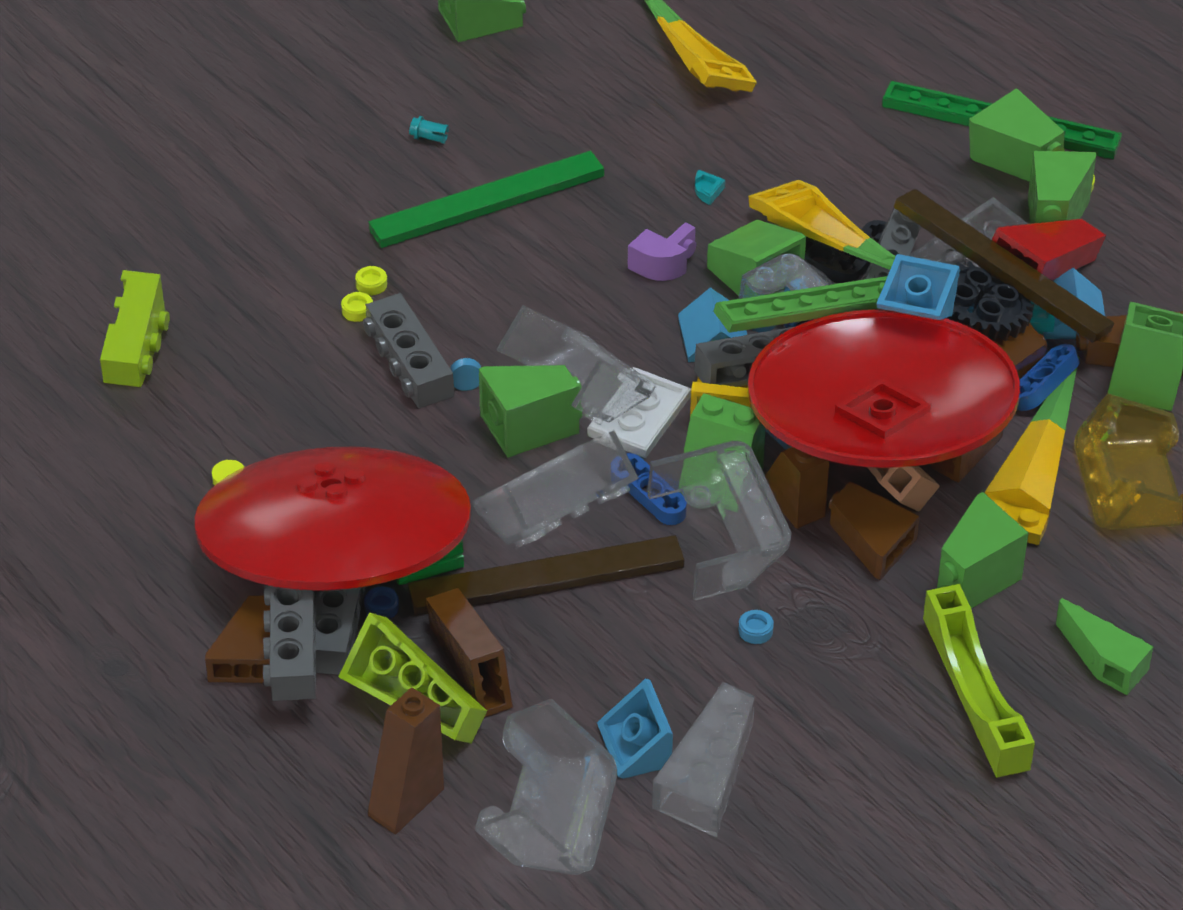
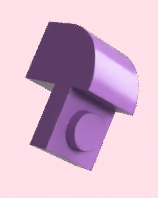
M685 222L667 239L646 229L628 245V269L645 278L657 281L672 280L684 275L687 272V258H690L696 249V227Z

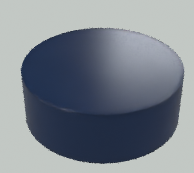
M388 587L371 589L364 597L365 613L367 616L369 613H373L388 619L393 618L399 611L398 594Z

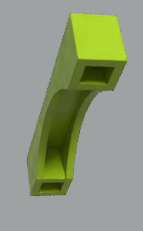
M960 584L927 590L923 620L996 778L1031 770L1035 742L1023 716L1006 702L991 675L980 645L972 609Z

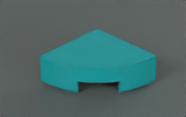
M698 170L695 176V192L703 202L711 205L725 189V179Z

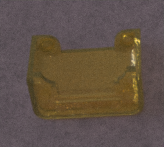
M1107 393L1078 429L1074 442L1075 451L1095 522L1098 526L1109 530L1183 525V493L1180 496L1178 495L1166 456L1179 439V430L1173 413Z

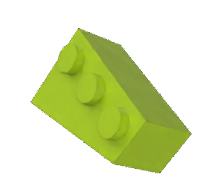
M123 270L121 275L124 287L123 296L116 297L114 307L119 308L115 324L109 323L100 358L104 383L142 387L145 376L151 374L153 355L160 350L161 334L163 330L167 331L170 315L169 312L165 311L160 274Z

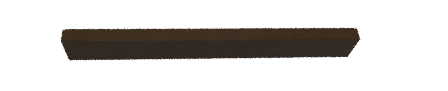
M913 189L896 198L894 208L1005 284L1014 287L1018 293L1092 343L1112 331L1113 321L917 189Z
M676 535L408 582V592L414 614L417 616L428 614L426 598L459 588L471 606L684 568L685 559Z

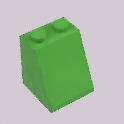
M438 0V9L458 42L522 27L523 14L526 13L524 0Z
M1017 88L969 119L970 158L975 162L1030 181L1034 151H1064V131Z
M1033 152L1028 191L1030 224L1081 218L1090 202L1096 152Z
M755 220L708 244L707 268L741 298L784 292L788 284L796 280L803 282L806 236L797 231Z
M1130 301L1107 396H1111L1116 401L1125 404L1132 402L1144 404L1153 411H1172L1183 371V314Z
M565 365L484 366L479 368L480 416L507 458L579 433V419L582 418L579 395H582V386L576 376L573 377Z
M703 393L689 421L677 490L683 496L737 513L740 512L763 470L765 427L758 420L751 407Z
M984 492L977 494L943 545L937 588L960 584L971 609L1022 580L1028 532Z

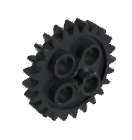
M968 261L967 267L957 262L956 265L959 266L960 272L953 314L946 319L968 326L988 336L993 342H995L997 336L1007 341L1009 335L1017 338L1019 332L1024 333L1033 316L1034 304L1018 293L1014 287L1005 284L982 267H975L971 261Z

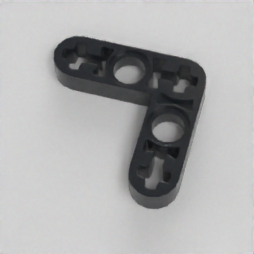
M873 220L865 224L861 230L870 238L875 237L874 241L878 243L886 222ZM806 237L804 270L837 284L861 280L866 274L870 264L869 261ZM824 257L827 260L824 262L814 261L812 258Z

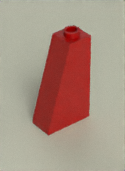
M1083 219L999 227L996 229L992 241L1050 280H1054L1071 268L1076 270L1095 261L1106 234Z

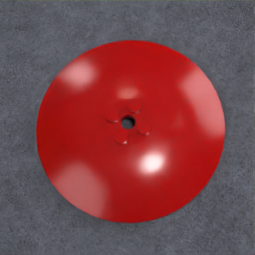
M876 309L843 312L813 319L776 337L764 347L752 364L748 378V396L752 410L762 425L775 437L804 453L847 465L896 468L926 465L958 457L973 451L996 437L1008 425L1017 410L1020 398V380L1017 369L1007 353L987 336L968 326L946 318L936 320L890 310Z
M371 447L314 448L285 453L255 462L222 479L207 492L197 507L195 534L199 546L211 561L243 579L264 585L297 590L351 589L402 578L424 569L443 558L459 544L466 534L470 524L471 506L466 489L456 477L444 468L420 457Z

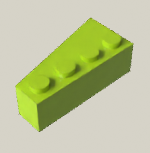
M373 613L368 614L338 677L389 705H392L413 687L440 705L441 733L457 741L472 743L487 710L387 617Z

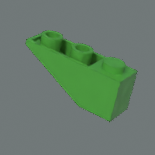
M1061 598L1056 619L1057 627L1096 679L1128 695L1149 670L1153 646L1114 626L1112 623L1093 615L1082 607Z

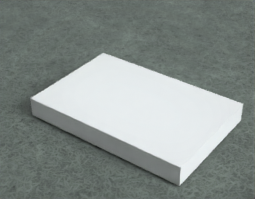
M633 367L588 426L587 436L647 458L690 399L691 388Z

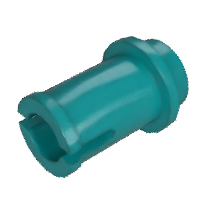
M419 116V118L413 117L409 134L413 135L414 139L417 140L421 137L445 144L448 137L445 133L449 132V125L424 120L423 116Z

